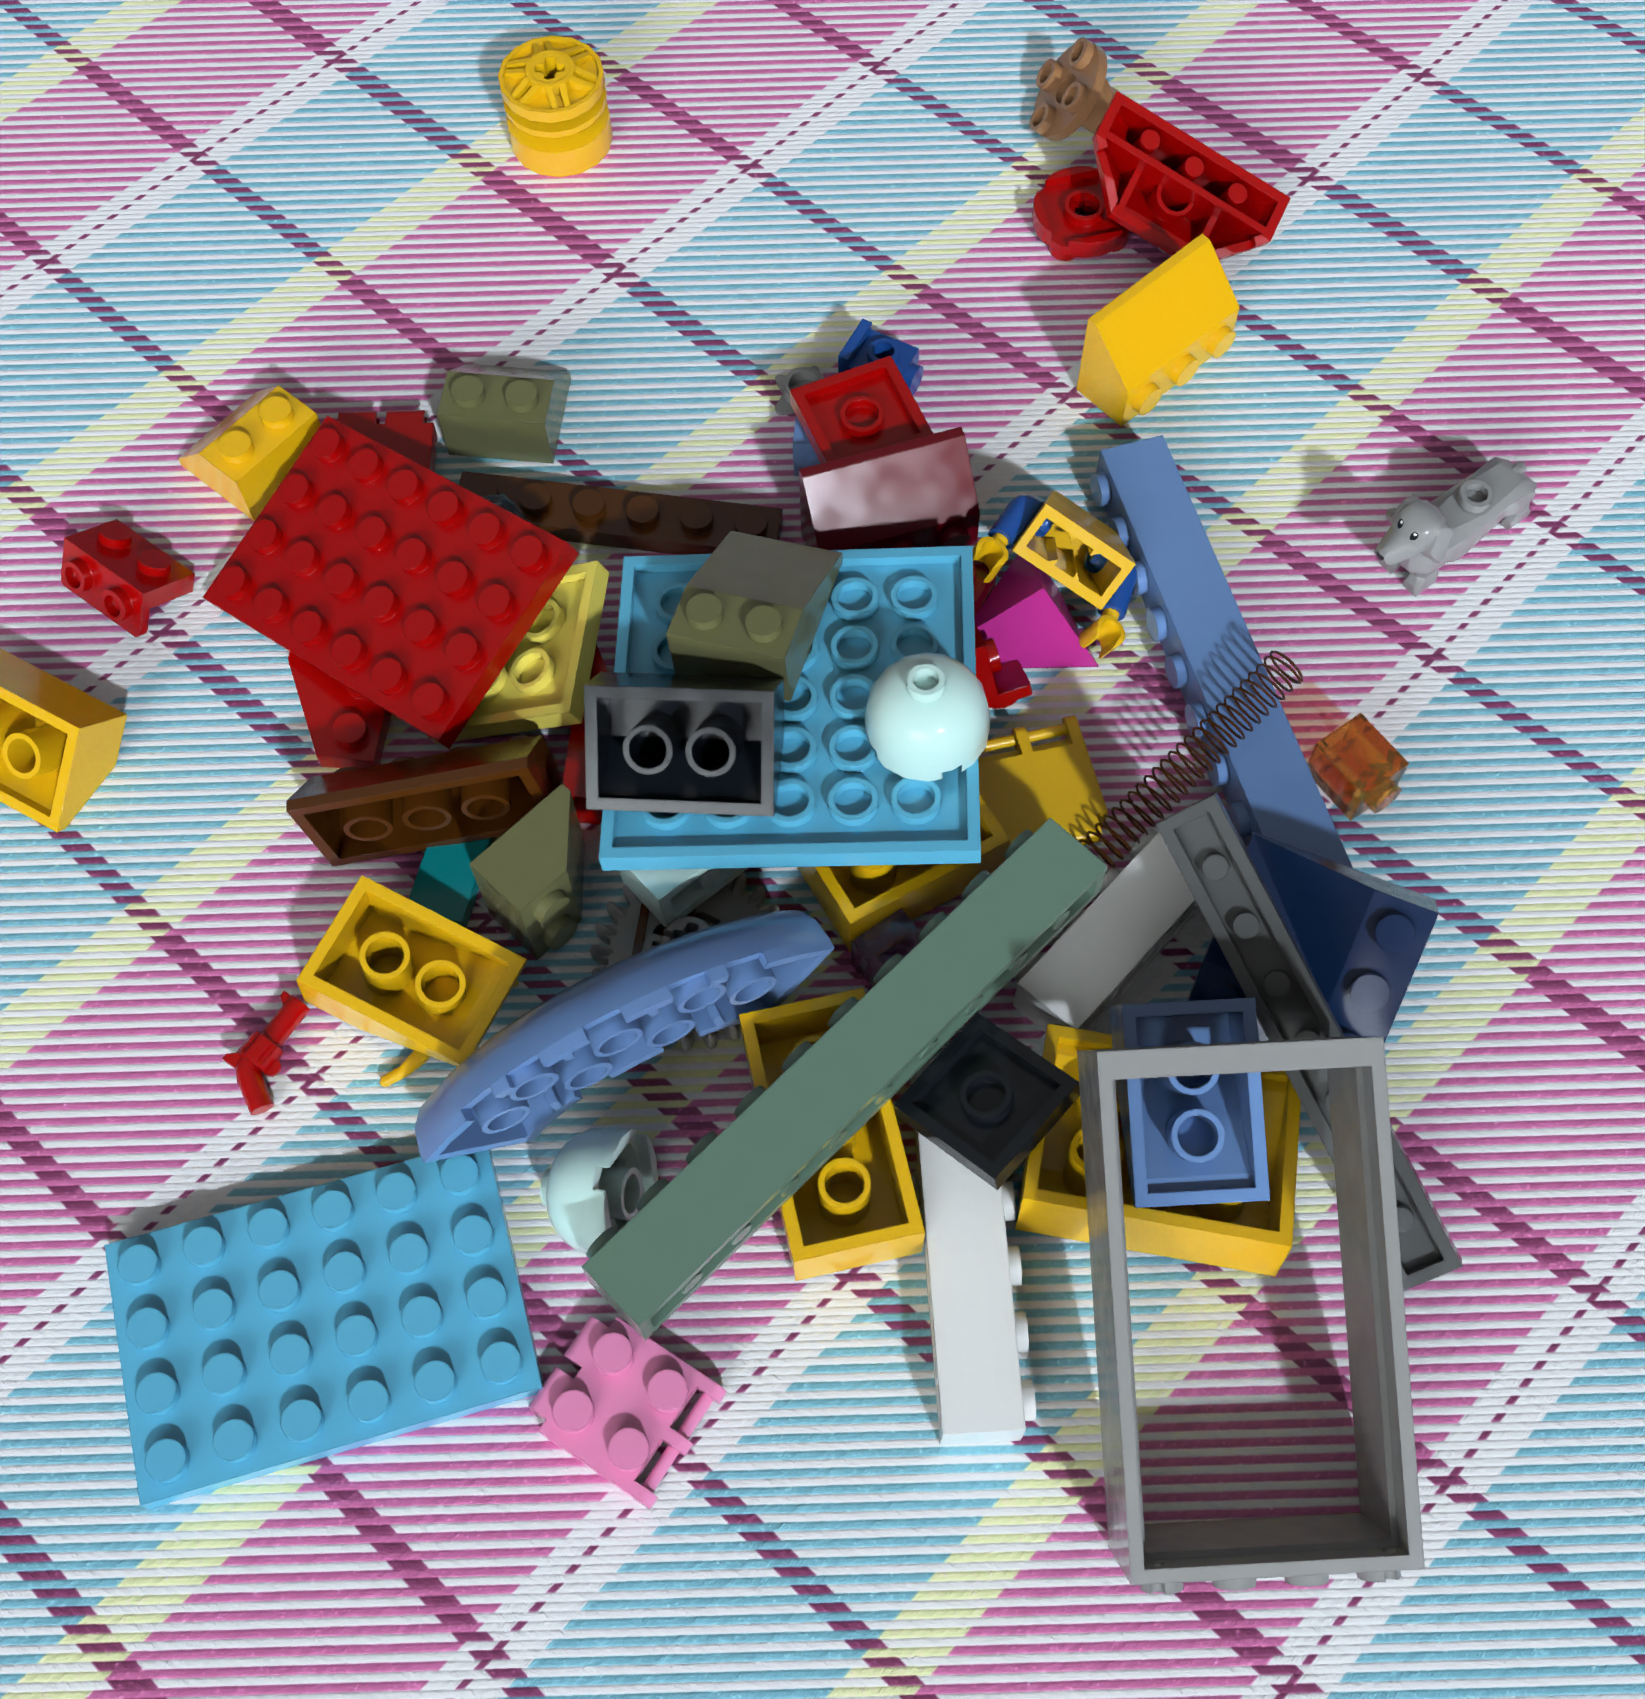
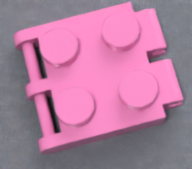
M590 1316L564 1354L569 1362L580 1368V1371L575 1378H572L561 1369L555 1367L542 1385L543 1388L538 1391L528 1405V1408L545 1420L538 1430L542 1436L650 1510L658 1499L653 1492L678 1454L686 1456L693 1444L688 1439L712 1402L720 1404L727 1391L650 1338L644 1340L628 1323L619 1317H616L610 1327ZM696 1390L702 1393L700 1398L676 1432L672 1429V1426ZM664 1442L668 1445L643 1484H639L636 1482L661 1443Z

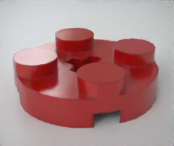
M1075 166L1059 170L1045 180V187L1039 193L1037 190L1034 197L1032 211L1033 227L1038 237L1049 246V252L1054 258L1070 261L1076 257H1098L1110 252L1120 251L1126 246L1130 230L1107 217L1097 168ZM1084 208L1086 213H1093V215L1081 216L1075 213V209Z

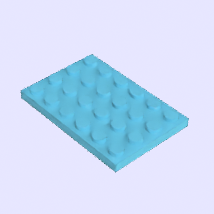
M491 1150L423 1163L422 1158L417 1157L104 1245L139 1503L141 1507L146 1509L166 1505L536 1395L543 1388V1376Z

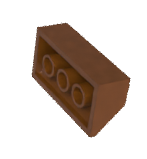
M542 735L533 737L514 736L501 743L479 747L459 746L450 749L446 753L419 758L399 757L386 764L364 768L345 767L331 774L311 777L287 800L286 811L332 866H339L426 850L427 847L461 844L500 837L559 786L558 763Z

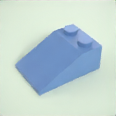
M1255 997L1110 1006L1112 1049L1258 1041ZM1261 1072L1115 1080L1133 1207L1270 1201Z

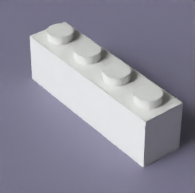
M1153 828L1147 830L1148 835L1144 833L1139 838L1140 843L1136 842L1129 854L1133 860L1121 873L1113 868L1105 875L1101 891L1094 898L1095 901L1082 914L1079 913L1054 937L1056 940L1054 945L1043 956L1038 953L1014 977V980L1017 982L1013 1006L1044 1032H1046L1047 1024L1090 1030L1200 909L1160 832H1156Z

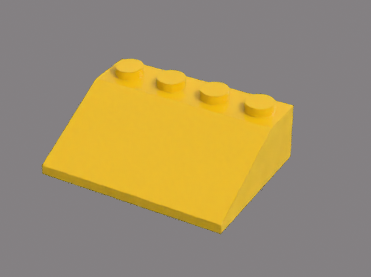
M1047 1024L1042 1057L1079 1082L1077 1050L1112 1049L1111 1034ZM1285 1071L1261 1072L1270 1201L1133 1207L1116 1089L1126 1250L1276 1276L1292 1248L1301 1101ZM1080 1096L1025 1158L1015 1230L1089 1243Z

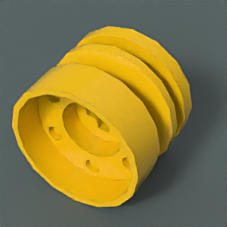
M552 35L531 39L515 47L503 59L498 73V80L513 153L521 164L540 175L553 177L581 174L598 165L609 152L613 134L607 105L604 71L601 59L589 45L574 38Z

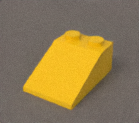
M361 875L299 974L296 982L307 1003L360 1030L458 1067L470 1054L477 1050L525 967L527 959Z

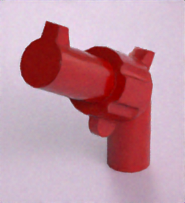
M285 991L280 995L283 1006L260 1033L254 1030L236 1053L225 1054L222 1058L224 1062L235 1068L236 1080L250 1115H258L274 1107L275 1104L263 1075L274 1077L280 1073L282 1066L278 1059L284 1053L280 1047L310 1012L307 1005Z

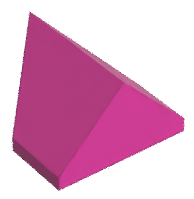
M1017 554L974 617L975 624L983 640L991 637L994 639L1001 664L1017 660L1022 668L1099 667L1089 647L1082 648L1080 646L1079 635L1081 631L1054 581L1048 574Z

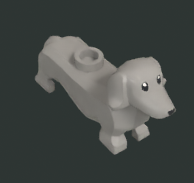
M1494 457L1472 475L1454 485L1431 502L1412 495L1404 499L1397 508L1387 510L1386 518L1392 525L1374 551L1380 559L1378 563L1390 574L1397 570L1400 565L1410 572L1404 580L1403 586L1412 595L1418 596L1436 582L1439 568L1448 562H1454L1461 558L1501 520V525L1508 531L1529 516L1531 512L1529 505L1535 496L1537 483L1525 474V462L1517 461L1512 463L1509 460Z

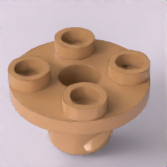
M1082 37L1056 61L1049 59L1043 64L1036 78V85L1040 90L1034 112L1030 118L1029 126L1031 130L1054 142L1069 137L1080 126L1093 134L1095 133L1113 95L1118 91L1110 86L1106 79L1107 56L1100 46Z

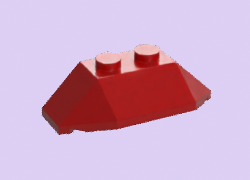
M1116 91L1092 137L1107 217L1171 256L1200 234H1204L1210 239L1219 261L1264 246L1271 241L1291 199L1119 91Z

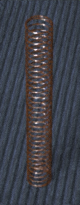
M1271 650L1270 656L1264 657V664L1256 665V672H1249L1248 679L1241 680L1240 687H1234L1232 695L1224 697V703H1217L1216 711H1209L1208 719H1201L1200 727L1192 728V735L1184 736V743L1176 744V751L1168 752V759L1160 760V767L1152 768V775H1145L1143 777L1144 784L1137 783L1135 785L1136 792L1128 791V800L1120 799V808H1111L1112 816H1103L1104 824H1095L1096 832H1087L1089 841L1080 839L1079 842H1085L1092 846L1106 863L1115 868V863L1101 849L1095 846L1089 834L1099 837L1114 855L1123 860L1124 856L1101 835L1097 826L1099 825L1109 830L1117 842L1131 852L1132 848L1109 827L1106 817L1117 822L1119 827L1134 842L1140 843L1139 838L1117 819L1114 809L1124 813L1137 830L1142 834L1148 835L1144 826L1125 811L1122 801L1131 804L1145 822L1152 827H1156L1154 820L1133 803L1130 794L1133 793L1139 796L1153 814L1160 819H1164L1163 813L1151 801L1141 795L1138 786L1141 785L1147 788L1162 807L1172 811V807L1167 800L1149 787L1146 778L1154 779L1170 799L1176 803H1181L1177 794L1156 777L1154 770L1162 771L1178 791L1184 795H1189L1186 787L1164 769L1162 762L1170 763L1186 783L1192 787H1197L1195 780L1183 768L1172 761L1170 754L1178 755L1195 776L1205 779L1203 772L1190 759L1180 753L1178 746L1186 747L1192 757L1203 768L1212 772V765L1203 755L1187 744L1186 738L1194 739L1199 748L1211 760L1220 764V757L1210 746L1195 736V729L1202 731L1207 740L1220 753L1228 756V749L1217 737L1203 728V721L1209 722L1222 740L1231 747L1236 748L1237 743L1234 738L1220 725L1213 722L1210 715L1212 713L1217 714L1232 734L1244 740L1245 735L1232 720L1221 714L1218 707L1220 705L1225 706L1233 719L1242 728L1252 732L1253 727L1251 723L1240 712L1227 705L1226 699L1228 697L1233 698L1239 709L1250 720L1260 724L1261 719L1259 715L1247 703L1235 697L1234 691L1241 690L1247 701L1259 713L1269 716L1267 707L1255 695L1243 689L1242 683L1248 682L1263 702L1272 708H1277L1275 699L1263 687L1251 681L1250 675L1256 674L1264 687L1273 696L1280 700H1285V695L1278 685L1287 692H1293V687L1288 679L1295 684L1303 682V675L1295 663L1283 653ZM1272 653H1276L1285 658L1297 670L1298 674L1287 663H1285L1277 657L1272 656ZM1267 658L1272 660L1279 671L1266 664ZM1275 660L1285 665L1298 680L1286 674ZM1264 666L1268 674L1276 683H1274L1265 675L1259 673L1258 667ZM1269 669L1277 673L1289 685L1290 689L1283 686ZM1261 677L1270 682L1281 693L1282 697L1274 693ZM1254 685L1262 690L1272 700L1274 705L1264 699ZM1247 694L1254 698L1264 708L1266 713L1260 710L1249 699ZM1239 702L1246 706L1256 716L1258 721L1252 718ZM1232 711L1239 715L1248 724L1250 729L1243 725ZM1224 719L1231 723L1240 732L1242 737L1233 731ZM1217 728L1224 732L1231 739L1234 745L1230 743L1225 737H1223V735L1217 730ZM1209 736H1211L1214 740H1216V741L1222 746V748H1223L1226 752H1224L1223 750H1221V749L1209 738ZM1202 745H1204L1208 750H1210V751L1214 754V756L1217 758V760H1216L1215 758H1213V757L1202 747ZM1195 754H1197V755L1209 766V768H1208L1207 766H1205V765L1195 756ZM1187 762H1189L1201 774V776L1198 773H1196L1188 765ZM1180 771H1182V772L1192 781V783H1191L1190 781H1188V780L1181 774ZM1173 780H1175L1183 788V790L1180 787H1178Z

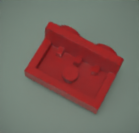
M118 519L64 537L61 567L62 584L134 637L147 633L150 608L193 592L194 572Z

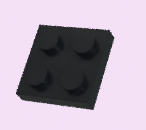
M977 1013L897 1100L894 1108L898 1118L998 1190L1078 1099L1080 1087L1079 1082Z

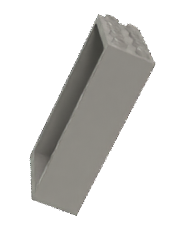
M1326 1037L1077 1050L1108 1546L1130 1585H1140V1590L1149 1594L1164 1592L1166 1595L1184 1590L1185 1582L1212 1581V1585L1218 1589L1238 1591L1254 1588L1257 1585L1256 1579L1284 1577V1581L1288 1584L1310 1587L1328 1583L1330 1574L1356 1573L1357 1578L1364 1581L1386 1582V1579L1399 1580L1402 1570L1425 1569L1384 1037ZM1327 1069L1360 1512L1144 1524L1115 1080Z

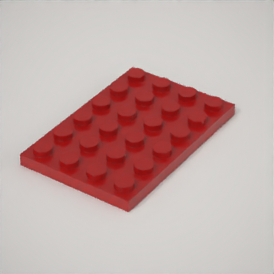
M326 416L202 598L450 749L579 553L568 542L343 423Z

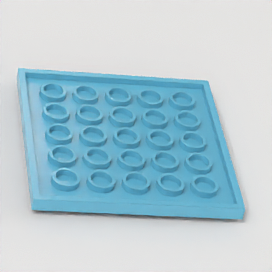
M972 546L831 550L841 552L843 561L791 701L784 700V742L774 817L602 810L598 858L602 871L981 863L978 759L972 766L963 771L961 765L954 770L943 772V779L921 781L903 778L885 768L877 759L876 750L871 746L870 741L868 742L865 727V712L872 685L888 666L905 656L924 652L944 654L963 663L976 676ZM711 554L624 556L614 672L675 674L666 633L686 585Z

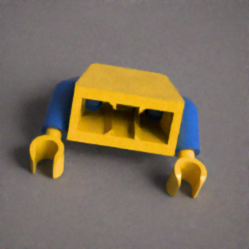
M1053 490L1046 501L1038 496L1029 494L1015 497L1009 502L989 530V536L982 537L972 549L973 561H981L989 569V574L983 582L990 583L1008 559V550L1012 548L1013 552L1098 608V613L1101 617L1080 633L1079 643L1082 648H1086L1097 639L1101 645L1099 658L1102 659L1122 644L1125 639V631L1119 621L1125 618L1137 581L1136 563L1118 533L1059 492Z

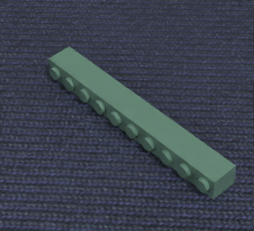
M1051 818L1035 833L1027 829L1018 835L1005 852L1004 858L1006 860L992 874L987 870L980 872L965 888L961 896L964 901L949 915L944 911L936 914L921 930L918 936L920 943L905 957H902L900 954L892 956L879 969L873 980L876 985L859 1001L855 997H851L840 1005L828 1022L830 1029L814 1044L805 1041L795 1048L782 1065L781 1069L784 1073L767 1089L763 1086H758L749 1092L735 1109L734 1115L737 1118L723 1132L717 1135L712 1131L702 1137L686 1157V1161L689 1164L670 1182L666 1178H662L654 1183L638 1201L637 1209L639 1212L621 1229L617 1226L608 1228L591 1244L586 1253L589 1260L582 1266L589 1283L644 1340H647L1100 893L1108 867L1103 861Z

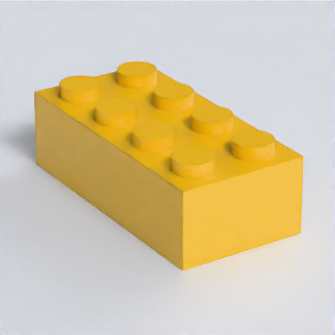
M864 988L739 1014L742 1041L753 1089L758 1086H763L767 1089L784 1073L781 1068L791 1052L805 1041H809L812 1044L818 1041L830 1029L828 1022L839 1006L851 997H855L859 1001L865 996ZM892 1099L779 1208L795 1281L922 1253L925 1230Z

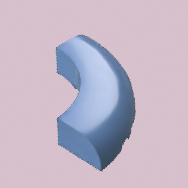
M783 910L728 921L688 933L623 959L584 978L523 1014L491 1037L453 1070L420 1107L415 1125L418 1149L423 1163L533 1141L557 1117L583 1098L580 1089L601 1081L607 1075L615 1078L636 1065L663 1053V1046L683 1038L694 1027L699 1037L740 1024L739 1014L780 1006L833 951L834 946L830 938L816 919L800 910Z

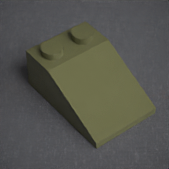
M730 531L686 585L667 630L666 636L675 674L784 678V700L791 701L843 561L842 553Z

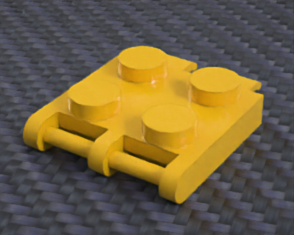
M1076 716L1063 717L1062 724L1027 731L1025 726L1012 728V735L988 739L983 752L1011 746L1015 747L1014 751L982 758L981 756L978 757L979 794L1010 838V844L1027 829L1035 833L1049 818L1053 819L1076 840L1085 839L1089 841L1087 832H1096L1095 824L1104 823L1103 816L1108 814V810ZM1065 736V740L1033 747L1031 745V742ZM1098 825V830L1102 835L1101 826ZM1089 834L1093 843L1101 841L1099 837Z

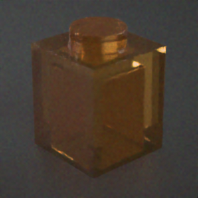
M1360 713L1318 741L1307 765L1315 783L1351 821L1369 808L1373 813H1378L1392 803L1402 791L1398 783L1409 763L1368 719Z

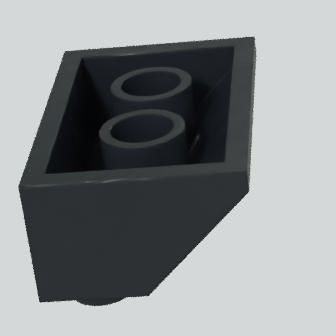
M600 672L584 685L586 809L774 817L784 742V678Z

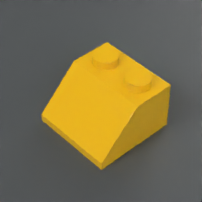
M277 385L254 393L181 455L178 460L181 466L255 521L321 424L316 412Z

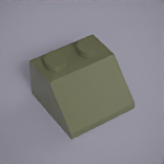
M465 364L447 371L437 417L448 454L554 464L571 383L570 372L479 364Z
M561 784L469 863L489 914L537 960L549 949L557 950L573 937L578 927L577 924L582 921L585 842L571 791Z

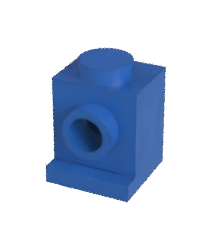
M863 318L838 355V373L891 355L912 395L915 394L921 382L923 366L918 365L919 348L872 330V322Z

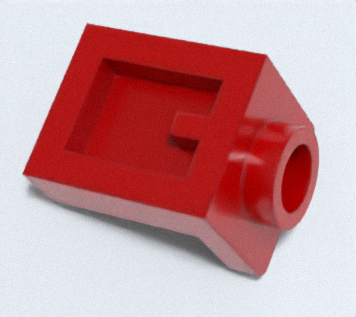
M975 624L976 677L983 685L988 707L992 709L1005 708L1014 704L1018 699L1030 696L1032 694L1031 684L1020 662L1014 660L1001 664L994 639L991 637L983 640Z

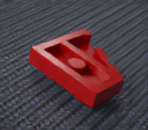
M289 652L288 662L315 753L321 766L330 768H364L380 765L392 714Z

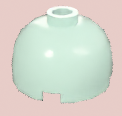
M924 652L905 656L882 672L870 689L865 712V727L868 742L870 741L871 746L876 750V757L885 768L903 778L935 781L943 779V772L954 770L961 765L963 771L975 763L987 745L990 729V711L982 683L967 666L944 654Z
M622 1127L590 1128L566 1142L555 1157L551 1168H548L542 1177L540 1195L542 1203L547 1207L550 1221L558 1236L579 1253L586 1254L591 1244L608 1228L617 1226L621 1229L639 1212L637 1203L640 1198L658 1181L657 1159L652 1142L646 1134H635L638 1129Z

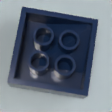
M1253 832L1247 846V851L1344 1036L1384 1037L1385 1043L1439 915L1436 900ZM1212 935L1187 1001L1246 998L1217 940ZM1257 1019L1258 1041H1269Z

